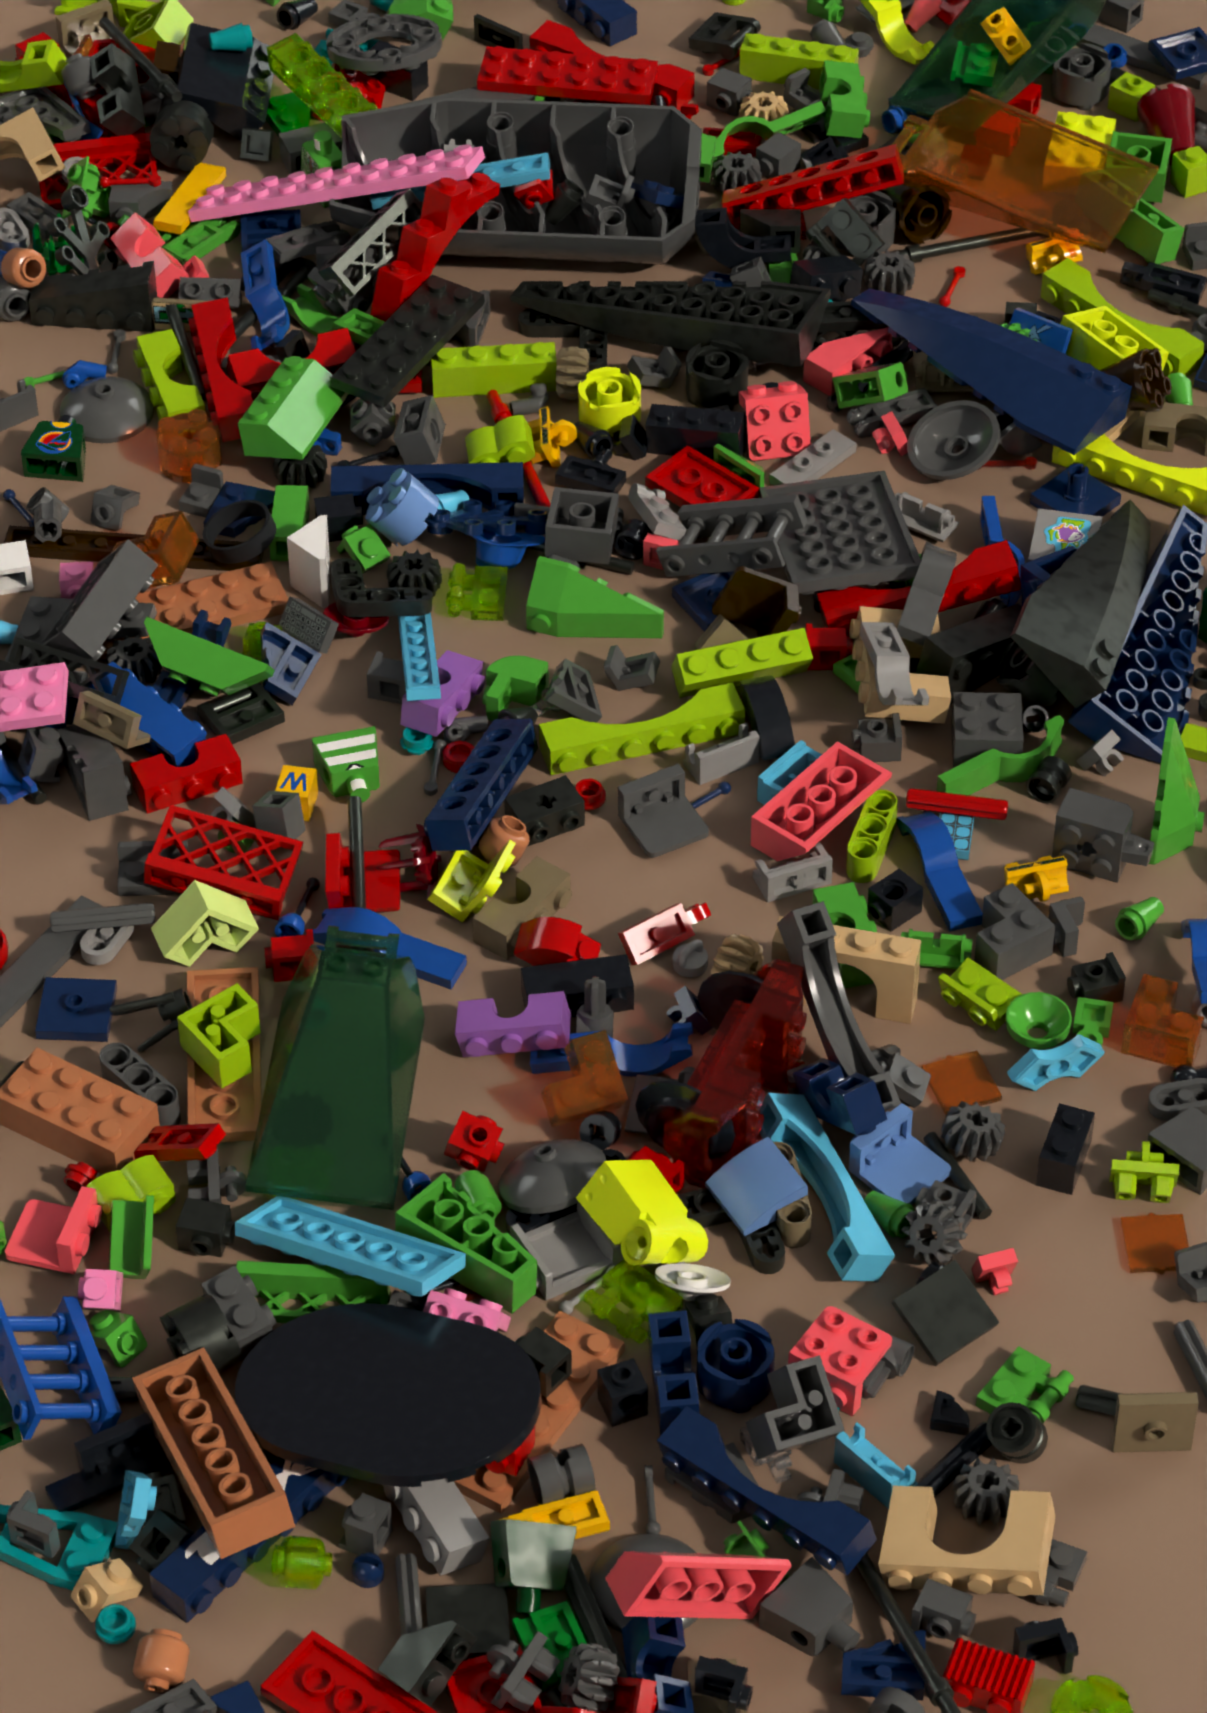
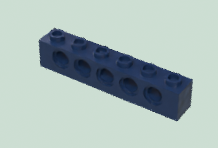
M532 718L493 720L430 814L425 818L424 832L430 839L432 851L472 850L538 750Z

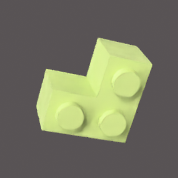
M194 880L151 927V930L165 958L190 967L211 943L237 953L259 930V927L246 900Z

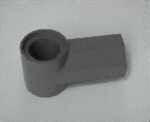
M43 487L30 498L26 509L34 515V536L41 542H55L62 535V522L69 513V507L47 488Z

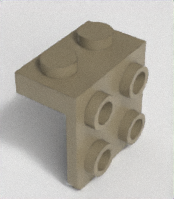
M102 0L56 16L58 42L69 57L81 53L83 57L88 56L94 40L112 39L99 25V21L103 17L109 18L114 24L112 4L108 0Z

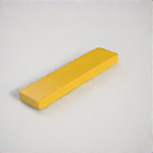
M206 163L196 165L153 220L155 229L177 235L183 234L191 223L188 211L198 198L207 195L206 189L208 187L222 183L226 177V167Z

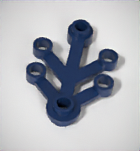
M466 500L463 502V509L451 513L448 510L437 509L435 515H428L424 522L428 524L429 533L438 535L450 534L453 530H457L466 535L477 536L483 534V529L496 532L498 535L510 536L516 533V525H525V532L528 534L543 535L545 534L548 516L547 511L536 509L528 511L527 517H504L514 515V502L510 500H498L495 502V509L482 513L481 501Z

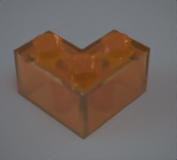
M182 511L154 516L144 537L130 539L133 544L158 564L151 575L155 579L149 588L161 585L169 586L179 582L200 541ZM125 541L117 542L113 550H115Z
M1143 974L1124 1024L1121 1053L1172 1067L1179 1065H1190L1193 1067L1201 1045L1204 1017L1175 1010L1178 982Z
M606 1030L572 1039L564 1050L573 1077L550 1083L541 1092L552 1127L587 1118L597 1111H611L621 1108L628 1100Z

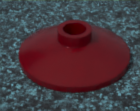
M336 602L327 606L323 612L324 615L339 623L336 631L346 633L352 637H360L366 633L378 631L389 622V616H343L337 611Z

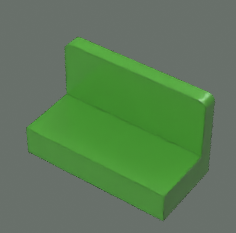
M146 1195L143 1202L113 1200L111 1203L108 1270L123 1272V1278L146 1279L151 1270L154 1196Z

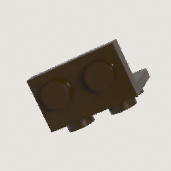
M739 566L735 569L712 604V613L718 616L721 614L725 619L757 629V637L786 632L792 623H797L802 611V606L799 605L798 585L744 566Z

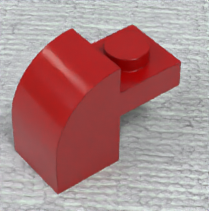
M538 917L521 923L513 955L533 966L598 958L601 943L580 933L582 926L575 922L556 917Z

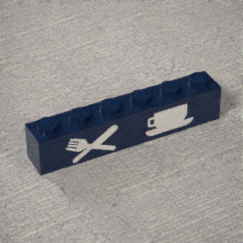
M278 1457L270 1464L286 1493L295 1526L309 1511L316 1510L328 1493L336 1486H342L349 1478L348 1476L297 1464ZM202 1526L149 1574L152 1597L188 1623L198 1613L205 1612L218 1594L226 1587H232L239 1580L243 1571L253 1562L262 1560L269 1548L279 1538L289 1535L294 1528L221 1559L204 1526Z

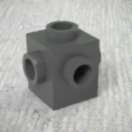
M358 399L351 405L350 430L359 439H364L374 447L382 439L389 438L396 427V405L390 401L385 407H382L364 399Z

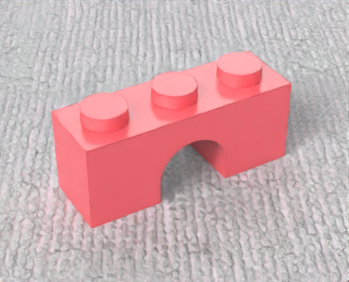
M136 212L110 237L117 247L115 253L125 263L129 264L130 268L142 266L143 262L154 261L158 298H169L179 288L180 277H190L180 262L162 248L165 241L155 227Z

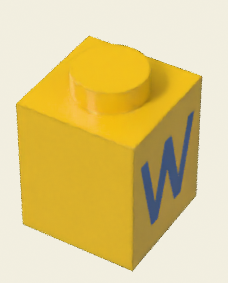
M283 765L275 791L299 793L304 821L310 822L318 796L317 769Z

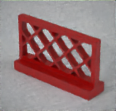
M151 132L53 144L62 162L71 157L85 158L88 156L90 157L89 163L96 165L100 175L106 176L109 179H123L120 176L126 170L135 174L134 178H149L152 175H158L156 160L150 150ZM149 162L143 169L133 165L135 163ZM119 165L113 173L103 168ZM59 171L61 174L54 180L48 177L39 182L42 201L56 210L64 209L61 199L48 200L47 197L54 190L63 194L67 187L61 184L64 181L62 171Z
M170 805L153 850L148 854L145 861L144 883L183 893L196 880L246 900L253 914L278 920L282 911L283 900L303 849V841ZM174 818L188 821L192 828L176 834L172 823ZM211 829L221 830L225 838L210 844L204 832ZM198 836L204 847L188 853L182 841ZM249 838L255 840L259 847L244 853L237 842ZM176 845L182 855L175 859L160 856V853L163 849ZM231 845L237 856L222 862L215 851ZM282 847L292 850L291 857L277 862L271 851ZM209 854L215 863L214 866L206 869L196 866L193 860ZM264 854L270 866L255 872L249 860ZM242 863L248 872V875L238 878L231 876L227 869ZM276 873L281 884L278 889L264 885L260 879Z

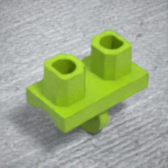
M1142 1141L1141 1151L1127 1150L1126 1160L1112 1159L1109 1182H1113L1115 1199H1135L1136 1184L1151 1185L1150 1201L1169 1203L1173 1188L1177 1185L1180 1164L1163 1163L1164 1153L1150 1152V1141Z

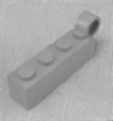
M445 1479L421 1482L422 1487L383 1485L387 1498L390 1501H394L402 1514L406 1528L414 1533L422 1546L424 1557L434 1565L440 1576L481 1562L490 1537L454 1481L447 1483Z

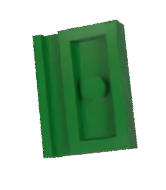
M958 41L950 80L955 81L956 77L964 79L963 83L992 87L999 50L988 43H971L970 47L962 45L963 41Z
M568 1601L531 1612L529 1617L521 1620L518 1617L512 1619V1627L523 1652L538 1631L548 1637L543 1647L554 1654L560 1662L546 1683L536 1676L534 1677L541 1692L547 1691L549 1686L555 1684L559 1686L561 1683V1675L559 1673L563 1671L564 1659L569 1657L571 1648L573 1646L578 1647L580 1643L587 1644Z

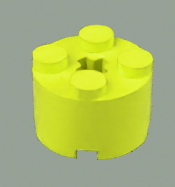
M602 367L587 373L586 379L578 384L579 421L606 430L610 433L611 437H613L616 431L621 429L623 418L634 414L640 422L641 383L631 372H629L628 376L621 373L620 368Z

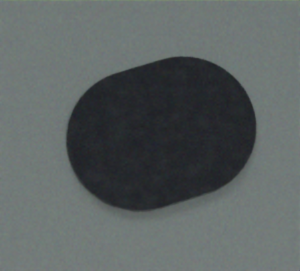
M378 1303L333 1306L302 1315L283 1324L265 1336L249 1352L238 1371L235 1382L236 1405L253 1436L259 1440L260 1446L267 1451L297 1464L372 1483L398 1487H422L421 1482L445 1479L447 1483L475 1475L476 1469L494 1460L499 1463L513 1453L529 1436L539 1417L542 1403L538 1371L529 1355L510 1338L477 1324L410 1308Z

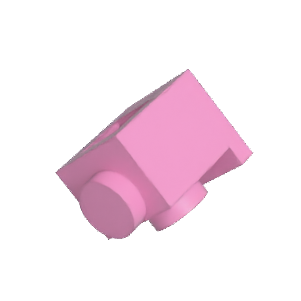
M93 562L60 563L59 583L61 598H74L94 570Z
M99 1269L84 1270V1277H80L78 1284V1299L82 1300V1309L121 1311L123 1272Z

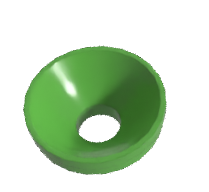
M1030 992L1022 994L1015 998L1007 1008L1006 1026L1010 1036L1021 1045L1029 1048L1046 1049L1054 1047L1066 1039L1071 1028L1072 1015L1069 1007L1063 1000L1049 993ZM1031 1028H1041L1047 1032V1035L1043 1038H1034L1027 1031Z

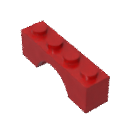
M348 328L318 334L313 352L305 359H315L333 375L356 352ZM259 348L228 355L227 372L233 382L251 391L254 401L281 363L271 360Z

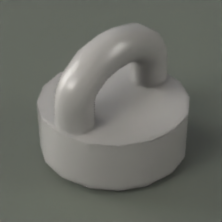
M696 939L690 943L682 944L674 951L673 967L679 975L693 978L702 975L707 970L708 953L703 948L701 940Z

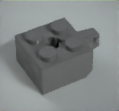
M1069 788L1056 815L1052 858L1064 856L1067 859V869L1118 883L1126 863L1143 866L1149 864L1153 855L1154 842L1131 833L1133 811L1128 804Z

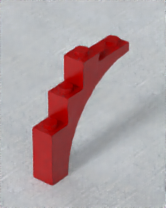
M473 173L468 179L456 181L452 178L444 177L426 185L420 219L402 227L397 260L378 270L371 316L386 322L430 277L443 251L469 217L485 203L499 195L501 184L490 180V177L486 174Z

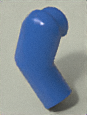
M79 360L65 370L62 381L68 389H73L87 378L105 377L107 365Z

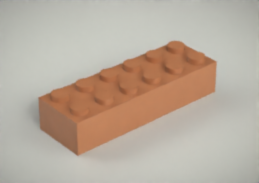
M204 1347L132 1378L143 1413L146 1412L152 1420L155 1435L221 1559L296 1527L285 1491Z

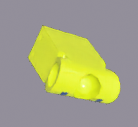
M652 1160L604 1161L576 1197L578 1202L614 1245H621L623 1258L630 1265L696 1262L704 1257L708 1249L706 1231L694 1219L687 1218V1208Z

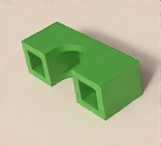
M824 60L818 85L821 101L828 102L824 116L826 134L861 139L864 127L869 126L870 110H866L867 93L863 92L864 76H860L859 65L857 63Z
M854 882L813 889L812 904L824 901L833 925L877 932L874 920H868L866 899L864 895L859 896ZM838 963L844 989L874 983L860 969Z

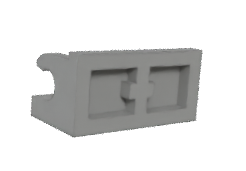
M747 722L739 725L737 737L694 753V743L686 745L683 764L699 785L759 763L760 736L755 730L749 732L748 735L749 728Z
M820 842L813 847L815 852L810 853L809 857L789 861L786 864L769 869L762 859L754 861L758 869L753 870L752 877L767 903L832 884L833 859L827 854Z

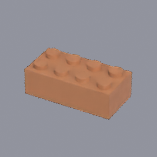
M36 1048L0 1088V1125L77 1162L86 1163L102 1174L121 1170L128 1163L135 1160L134 1151L140 1144L147 1143L149 1133L154 1127L160 1126L157 1103L40 1048Z

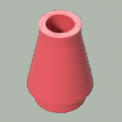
M915 0L904 20L906 27L910 31L917 33L925 23L941 11L939 7L943 3L942 0Z

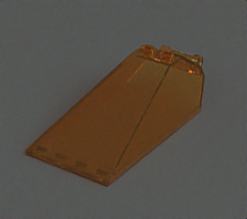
M973 89L969 90L968 95L936 110L929 121L915 115H909L903 123L904 128L893 142V144L897 145L904 169V179L940 187L950 196L949 206L1101 253L1107 251L1159 169V166ZM920 133L906 155L902 154V150L913 134Z

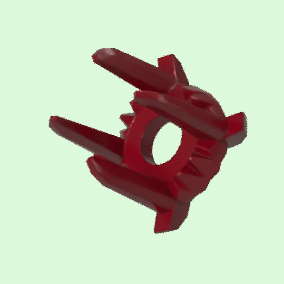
M416 824L419 832L386 839L378 846L380 849L411 844L413 848L410 851L414 853V858L385 863L376 866V869L415 866L417 871L414 873V876H417V881L400 883V892L427 890L428 898L438 881V862H442L441 855H436V851H432L430 839L424 832V825Z

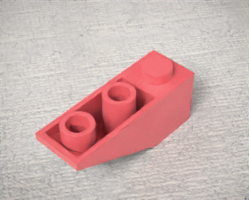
M888 327L824 342L810 352L804 361L803 381L830 396L835 392L833 377L867 368L892 350V335L888 333Z

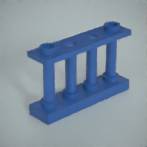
M62 1297L56 1312L52 1316H7L0 1299V1378L12 1407L13 1420L18 1424L23 1440H31L40 1419H85L90 1424L93 1435L115 1426L122 1411L78 1298ZM13 1332H52L56 1336L59 1345H18ZM62 1360L67 1365L70 1374H29L24 1361ZM74 1389L78 1393L81 1403L40 1404L35 1390Z

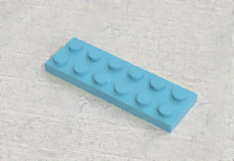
M280 1194L235 1222V1236L250 1240L255 1245H266L281 1250L286 1255L300 1256L312 1260L317 1265H327L343 1270L347 1275H358L373 1280L378 1285L392 1286L404 1290L412 1296L427 1294L465 1268L466 1253Z

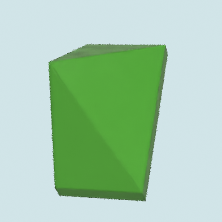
M720 444L714 446L713 461L757 487H764V470L760 465Z

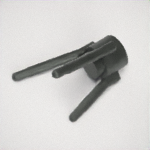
M184 988L161 996L110 1006L109 1011L118 1016L158 1007L163 1021L170 1020L172 1022L138 1046L137 1050L143 1052L178 1029L177 1016L192 1009L191 1001Z

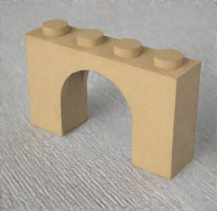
M34 108L0 125V161L13 157L27 160L39 182L66 168Z
M860 606L857 619L851 620L849 636L850 639H854L852 658L857 660L855 679L860 681L858 701L864 705L865 717L886 719L892 718V713H899L900 720L945 724L951 702L948 676L909 673L914 696H916L918 689H926L929 696L928 705H883L876 689L875 667L859 634L861 622L894 623L897 628L903 610ZM938 614L931 635L941 632ZM901 637L910 658H920L923 646Z
M779 916L778 922H779L782 918H784V916ZM777 925L772 941L771 985L783 995L787 1003L805 1006L806 999ZM833 925L836 932L834 942L838 963L860 969L872 979L876 986L875 1018L911 1024L918 995L921 940Z
M893 1485L878 1562L882 1579L888 1588L896 1590L923 1589L927 1579H931L957 1590L976 1594L1005 1593L1016 1596L1044 1594L1056 1517L1051 1492L1011 1490L1006 1523L1000 1537L992 1545L981 1551L971 1554H954L940 1549L932 1542L938 1513L932 1487Z

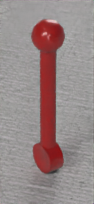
M740 49L738 50L737 55L733 59L740 56ZM723 58L712 65L706 64L703 66V74L711 76L714 74L715 69L731 60Z
M152 175L149 178L109 179L103 176L99 179L98 183L102 188H107L109 185L150 184L153 187L161 185V177L159 175Z
M957 266L954 268V277L945 295L939 298L940 306L948 307L950 305V297L959 279L965 277L966 269L964 267Z

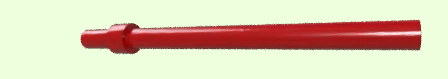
M490 390L486 397L492 408L491 415L493 420L497 424L499 421L512 416L508 405L502 402L498 391ZM531 461L524 463L523 476L537 505L550 507L551 503Z

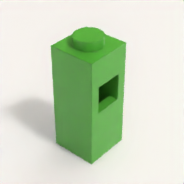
M276 485L272 509V518L276 524V535L269 545L271 561H289L287 537L308 524L310 511L308 486Z

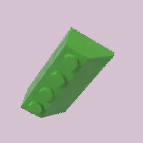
M299 356L285 357L238 422L244 455L303 460L349 394L331 387L332 374L315 359H303Z

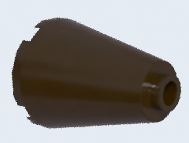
M904 179V184L879 190V192L886 194L892 199L893 206L896 209L895 225L911 242L925 244L923 241L931 238L935 240L947 228L952 217V210L949 209V201L951 199L940 187Z

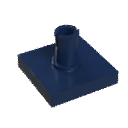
M1075 463L1031 493L1030 504L1039 509L1103 517L1120 504L1121 494L1089 475L1087 466L1084 467V464Z

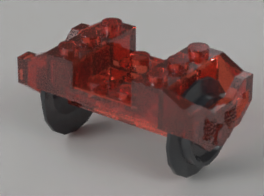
M776 958L753 974L726 971L709 976L702 982L697 997L701 1012L717 1032L687 1084L668 1080L652 1082L640 1090L635 1104L639 1121L653 1141L670 1155L673 1163L678 1159L684 1162V1178L690 1185L702 1189L707 1188L706 1181L733 1157L763 1139L759 1137L764 1122V1114L760 1113L765 1097V1090H762L763 1087L787 1094V1085L790 1083L787 1080V1071L805 1064L804 1061H801V1055L806 1044V1038L802 1037V1031L807 1020V1013L803 1012V991L801 986L804 967Z

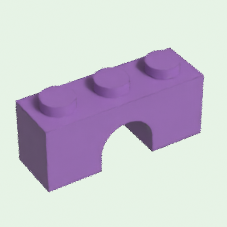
M447 650L437 660L441 699L407 701L405 693L402 696L400 725L437 737L446 726L449 727L453 723L454 718L461 710L464 711L473 697L482 692L485 685V676L482 675L483 661Z
M564 991L529 994L526 1009L521 1014L511 1018L499 1016L494 998L458 1001L455 1036L463 1058L569 1048L571 1012Z

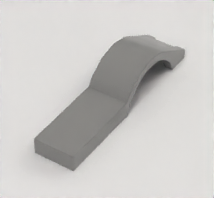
M861 622L859 634L875 667L876 689L883 705H928L929 696L926 689H918L916 696L912 692L909 674L910 656L895 624Z

